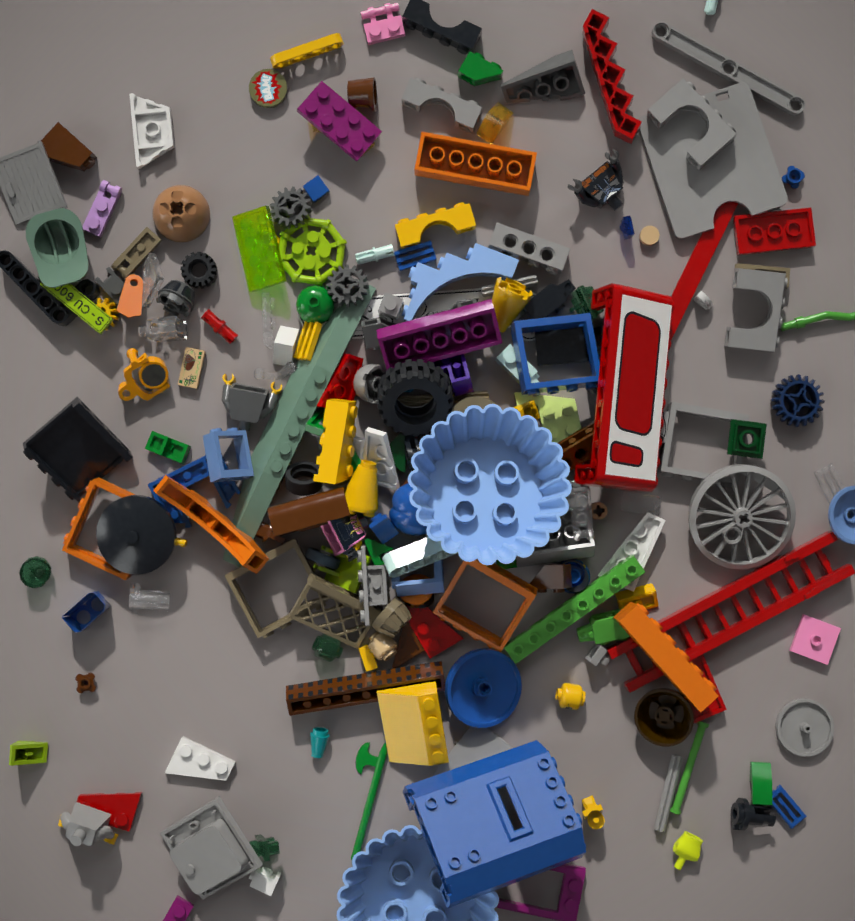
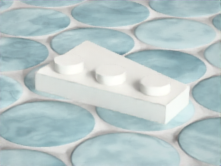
M368 427L365 430L363 460L373 461L377 464L379 486L396 491L400 484L387 432Z

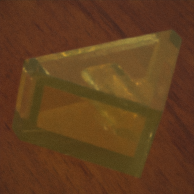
M497 102L486 114L476 135L493 144L514 113Z

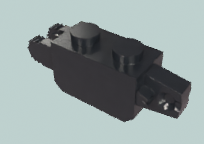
M569 279L558 286L556 284H549L531 298L523 308L525 314L518 321L547 318L553 311L557 314L565 307L564 302L567 301V297L576 289Z

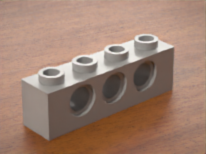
M496 223L488 246L492 250L518 259L519 262L520 260L526 261L531 267L539 268L540 266L546 268V272L557 275V273L561 274L570 251L568 247L500 223ZM506 240H513L515 246L508 248L505 245ZM530 246L533 248V253L526 254L523 248ZM547 252L551 255L552 259L545 261L542 259L541 254Z

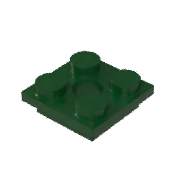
M731 419L727 455L763 459L767 424ZM745 433L750 434L752 437V442L749 445L743 442V435Z

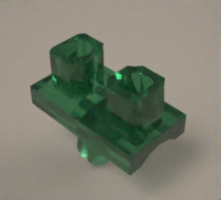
M582 285L571 293L573 299H571L573 307L569 311L570 313L576 311L577 314L590 313L591 320L593 321L604 310L597 311L591 309L590 298H592V290H594L592 286L584 287Z
M259 834L255 835L256 840L249 842L258 857L264 862L270 861V855L280 854L279 843L277 840L275 841L274 837L265 838Z

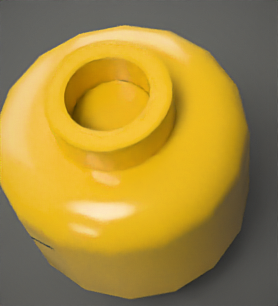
M563 683L561 688H557L555 699L558 700L559 706L571 710H578L580 706H583L586 693L580 685Z

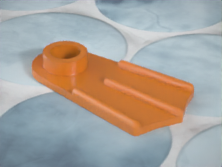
M132 274L125 279L117 312L127 318L141 316L143 280L140 276ZM135 281L137 286H132L130 283Z

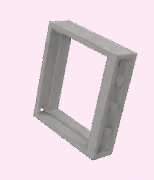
M670 402L667 410L669 411L666 441L661 447L660 465L657 472L663 473L662 476L674 478V475L682 476L681 480L693 481L695 478L701 479V482L710 475L709 473L668 467L676 413L729 422L731 419L749 421V415ZM746 433L743 435V442H744V443H745V440H746ZM735 456L733 465L742 464L743 457ZM739 472L734 473L737 485L740 477ZM725 476L718 480L722 487L732 488L731 477Z

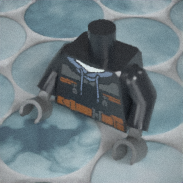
M612 148V157L606 152L605 157L610 162L606 161L582 182L573 179L575 187L568 184V189L574 191V194L582 204L601 209L608 203L614 211L623 205V202L617 196L622 191L624 184L622 168L618 160L619 152Z

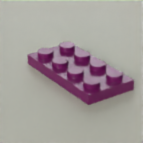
M323 81L317 85L297 108V112L356 162L382 133L379 128Z

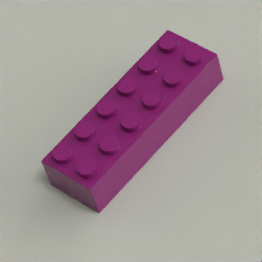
M491 299L376 330L386 369L390 367L395 368L396 363H406L408 359H412V361L423 359L425 363L428 361L435 362L503 343Z

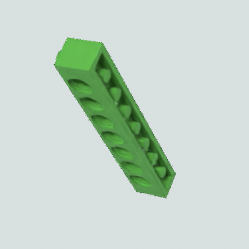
M631 554L590 583L583 591L576 593L507 642L504 647L515 664L644 574L645 570L634 555Z

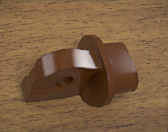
M262 522L255 536L263 539V543L269 537L283 544L285 538L279 535L274 536L273 532H271V525Z

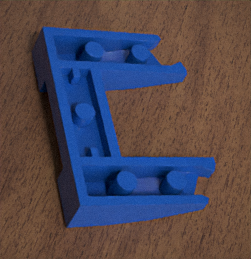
M206 455L166 475L184 487H188L209 476ZM222 455L224 470H230ZM164 476L150 482L148 487L155 500L160 502L169 511L174 523H185V528L192 527L185 513L153 491ZM236 481L213 482L226 509H228L232 505L229 500L235 492L238 495L241 493Z

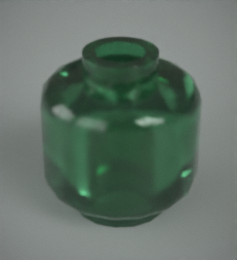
M322 634L316 637L312 650L316 657L332 662L335 658L341 656L343 647H340V640Z

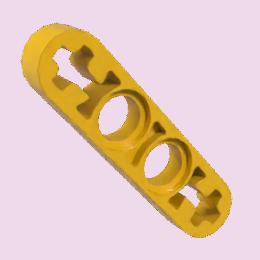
M334 33L276 53L270 57V61L274 69H280L338 49L344 45L340 33Z

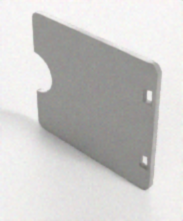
M745 82L703 95L709 101L708 105L713 110L717 109L721 113L726 124L730 123L734 127L736 137L700 171L686 158L687 152L707 133L706 123L699 114L691 111L678 113L661 129L653 123L647 114L639 118L642 121L639 131L673 232L679 239H685L714 229V214L724 203L737 202L746 207L752 217L782 207L788 200L750 86ZM728 93V99L718 102L716 96Z

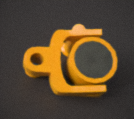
M134 348L128 349L126 355L130 359L131 364L123 371L126 382L119 384L118 395L120 399L129 401L138 395L143 400L148 401L170 387L168 369L161 358L155 356L148 357L146 353L137 358L138 351ZM138 369L140 382L146 388L153 389L152 391H146L137 384L132 376L133 370Z

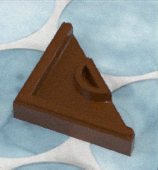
M408 622L402 627L396 650L397 653L392 665L393 668H397L425 651Z

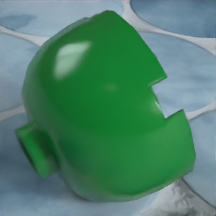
M314 285L308 286L300 292L297 297L296 308L302 320L308 323L319 322L323 324L334 313L335 303L332 301V296L328 294L327 289Z

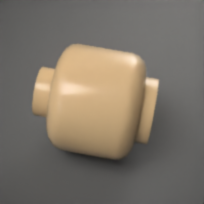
M377 631L369 638L371 641L368 648L377 660L388 661L397 653V643L392 637Z

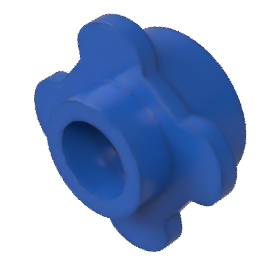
M789 166L786 175L782 176V182L788 183L793 189L799 187V182L804 179L805 174L800 169Z

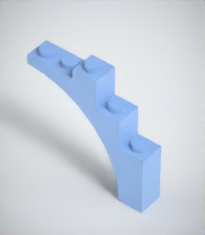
M475 243L474 248L470 247L466 258L469 261L446 253L445 258L441 257L437 268L440 270L417 262L416 267L412 266L408 276L411 278V284L415 285L416 288L412 287L409 294L411 302L409 306L405 305L401 316H404V322L414 320L419 309L433 294L453 282L480 276L502 277L501 279L503 280L506 278L512 279L519 260Z

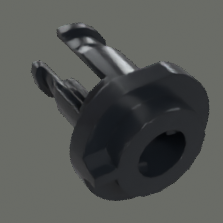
M738 798L731 807L733 830L744 831L749 825H768L773 827L776 822V816L770 815V812L774 810V807L769 806L766 808L760 805H749L746 798Z

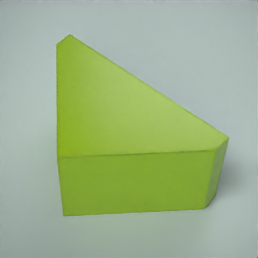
M17 741L11 744L9 765L47 763L48 743Z

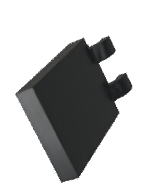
M603 326L593 328L598 355H601L602 346H598L597 336H603ZM583 327L535 332L537 366L589 362Z

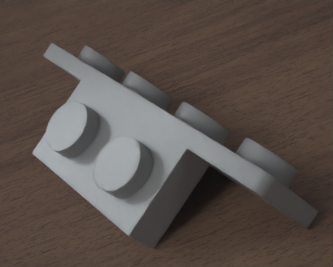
M360 546V550H357V562H361V570H358V582H362L363 590H359V601L363 602L364 610H360L361 622H364L365 626H370L369 606L388 605L385 565L366 566L365 546Z

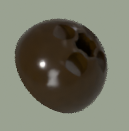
M658 688L647 692L641 697L635 707L634 720L639 733L647 741L657 746L670 747L680 744L690 735L694 724V714L690 703L682 694L672 689Z

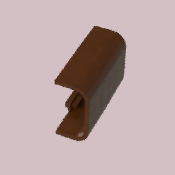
M345 487L267 508L274 536H281L296 531H307L329 524L328 521L349 516L350 512L344 493Z

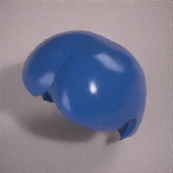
M407 483L394 492L389 518L396 529L404 534L411 536L427 534V526L419 524L416 519L418 508L410 503L409 496L413 488Z

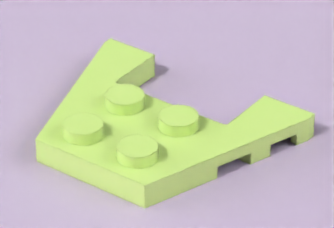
M521 392L514 393L516 406L534 400L540 415L541 427L550 430L552 442L558 443L581 429L575 399L547 395L529 396L528 394L522 395Z

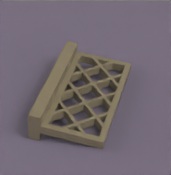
M310 573L307 578L308 582L292 608L289 618L358 649L372 623L382 612L379 605L369 606L370 626H365V624L359 625L357 617L360 616V610H364L363 602L359 601V595ZM312 589L318 593L319 598L307 601L306 595ZM330 598L333 599L336 606L325 609L322 601ZM320 602L322 610L311 614L309 605ZM307 606L309 615L303 617L296 615L299 608ZM347 606L350 607L353 614L342 617L340 609ZM337 610L340 618L328 621L326 613ZM324 614L326 623L315 624L313 617ZM354 618L356 626L345 629L343 621ZM341 622L343 631L332 632L330 626ZM358 630L359 637L356 642L348 639V633Z

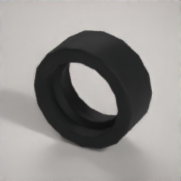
M297 462L290 465L285 471L286 488L288 491L299 496H309L320 491L323 486L322 482H315L313 479L308 481L295 479L301 476L314 478V474H318L319 466L312 462Z

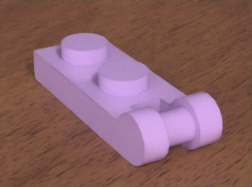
M106 180L101 182L98 194L82 226L84 231L101 238L122 193L121 187L117 185L114 187ZM107 192L112 194L110 199L105 197Z

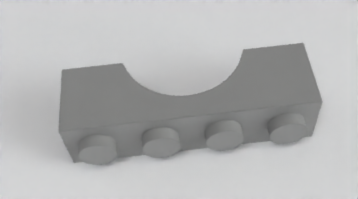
M410 78L401 99L402 105L418 112L428 105L441 104L452 112L455 127L472 134L482 111L479 103L473 100L468 102L461 99L462 97L456 93L449 94L444 92V89L439 86H429L424 80L419 78Z

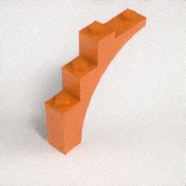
M167 475L163 477L153 490L158 496L181 510L209 532L243 567L257 574L269 560L249 535L236 528L227 516L215 510L207 499L200 494L187 489Z

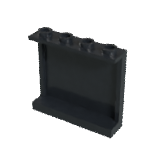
M78 397L23 443V453L29 460L34 459L38 463V468L44 474L48 473L52 476V482L57 487L62 486L66 490L65 494L71 500L75 499L78 503L81 500L80 497L87 492L85 488L89 485L90 480L92 481L98 477L102 479L124 459L128 462L133 458L131 451Z

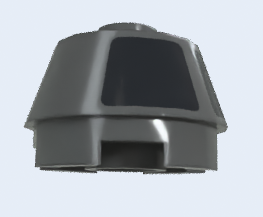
M171 280L158 291L156 302H161L164 305L163 310L172 315L178 316L180 313L187 317L194 309L195 292L186 283Z

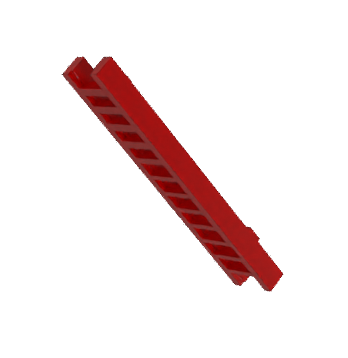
M827 531L657 622L663 627L661 632H665L667 635H669L667 630L677 626L688 647L683 651L689 656V662L855 574V570L851 564H845L832 571L831 564L821 549L838 539L833 531ZM814 552L826 573L825 576L815 580L804 560L805 557ZM797 561L809 582L808 585L800 589L797 588L787 569L788 566ZM778 571L782 572L792 591L791 594L783 598L780 597L769 577ZM761 580H764L775 600L774 603L763 607L752 586ZM744 589H747L758 610L749 616L745 615L735 594ZM727 598H730L741 619L729 626L718 603ZM710 607L713 608L724 628L714 635L711 634L701 615V612ZM692 617L695 618L705 637L704 640L695 644L684 621ZM631 637L606 648L608 650L607 654L611 659L625 653L633 667L636 676L623 682L629 693L664 675L652 660L653 667L643 671L632 650L638 647V645Z

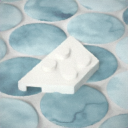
M130 93L136 167L141 169L174 148L171 109L165 105L156 104L154 101L143 99Z

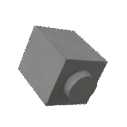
M385 292L378 313L397 320L404 303L403 299Z

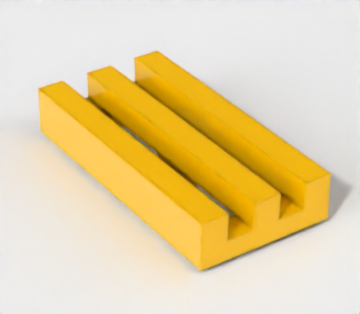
M304 322L293 358L311 361L322 328L321 323Z

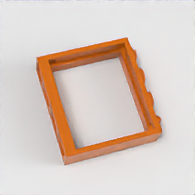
M98 477L92 481L90 480L89 485L85 488V491H87L86 496L80 500L78 504L79 512L71 520L70 526L72 528L70 533H67L64 537L62 551L123 580H127L132 574L117 570L104 557L76 545L100 488L121 498L135 495Z
M478 559L472 562L463 560L436 604L433 613L441 617L440 620L450 622L457 630L467 632L474 640H480L486 643L490 649L494 648L501 652L536 597L538 588L495 563L483 565ZM468 564L525 597L502 637L495 635L444 605Z

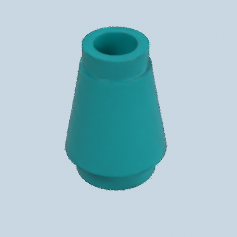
M314 727L313 732L310 733L312 757L323 758L330 737L328 729Z

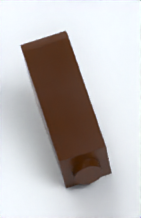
M59 122L41 140L51 162L83 172L95 164L97 157Z

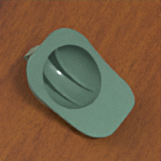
M59 208L33 216L26 227V240L41 282L49 288H56L83 279L88 272L89 263L83 227L77 215L68 209Z

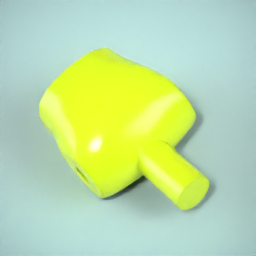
M684 831L673 845V852L679 856L674 867L681 870L686 860L696 862L700 857L703 840L690 832Z

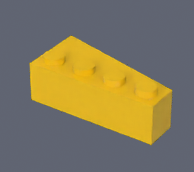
M335 398L327 400L322 425L326 430L322 433L319 443L323 448L320 456H317L316 464L319 465L318 474H314L313 481L338 484L349 480L352 476L353 466L351 461L355 452L353 438L356 435L354 424L358 414L356 401Z

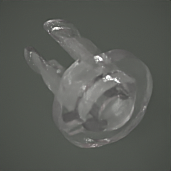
M130 583L128 609L133 610V615H138L139 609L169 610L170 591L164 593L155 590L140 589L141 583Z

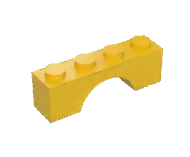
M465 202L457 203L451 209H437L435 213L430 215L427 213L419 214L416 216L417 218L412 220L404 218L399 220L398 224H395L401 250L420 244L423 233L434 225L448 226L457 235L476 229L470 203L465 204Z

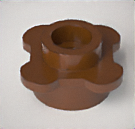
M93 673L86 675L78 674L75 677L78 683L76 688L78 693H83L84 691L94 692L96 690L95 675Z

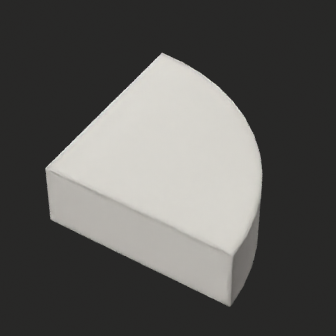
M702 291L693 298L706 311H709L713 306L712 301Z

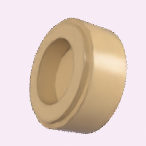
M646 226L641 230L639 239L642 244L652 246L659 240L660 234L656 227Z

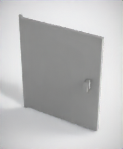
M470 726L448 754L449 763L440 764L433 774L444 773L513 749V747L488 727L476 728ZM506 787L498 789V792L508 813L513 804Z

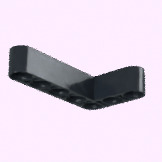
M6 250L0 251V268L51 321L59 326H67L78 316L42 287L40 280L14 254ZM11 257L10 263L4 265L5 258ZM24 270V276L18 279L17 274ZM89 279L82 280L75 286L77 290L92 302L99 296L100 288ZM37 284L36 292L31 293L32 285ZM89 285H92V286H93L92 292L89 293V294H86V293H85L86 287L89 286ZM50 298L51 304L44 307L45 299ZM60 312H64V318L58 321L57 315Z

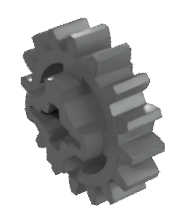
M292 186L291 191H288L285 187L284 193L278 191L279 196L272 197L275 203L270 204L272 209L270 213L274 221L279 223L281 227L286 224L288 229L291 228V225L298 228V223L304 225V219H310L308 213L313 211L311 208L312 202L308 194L303 193L301 188L296 191L295 187Z
M346 264L345 269L338 266L339 271L333 270V277L328 276L327 278L330 282L326 284L327 289H329L328 294L332 296L334 303L338 301L339 306H342L343 303H346L347 308L350 307V303L357 306V300L363 302L362 295H368L366 290L369 288V284L366 282L368 280L367 276L363 275L362 269L357 272L355 265L352 269L349 268L348 264Z

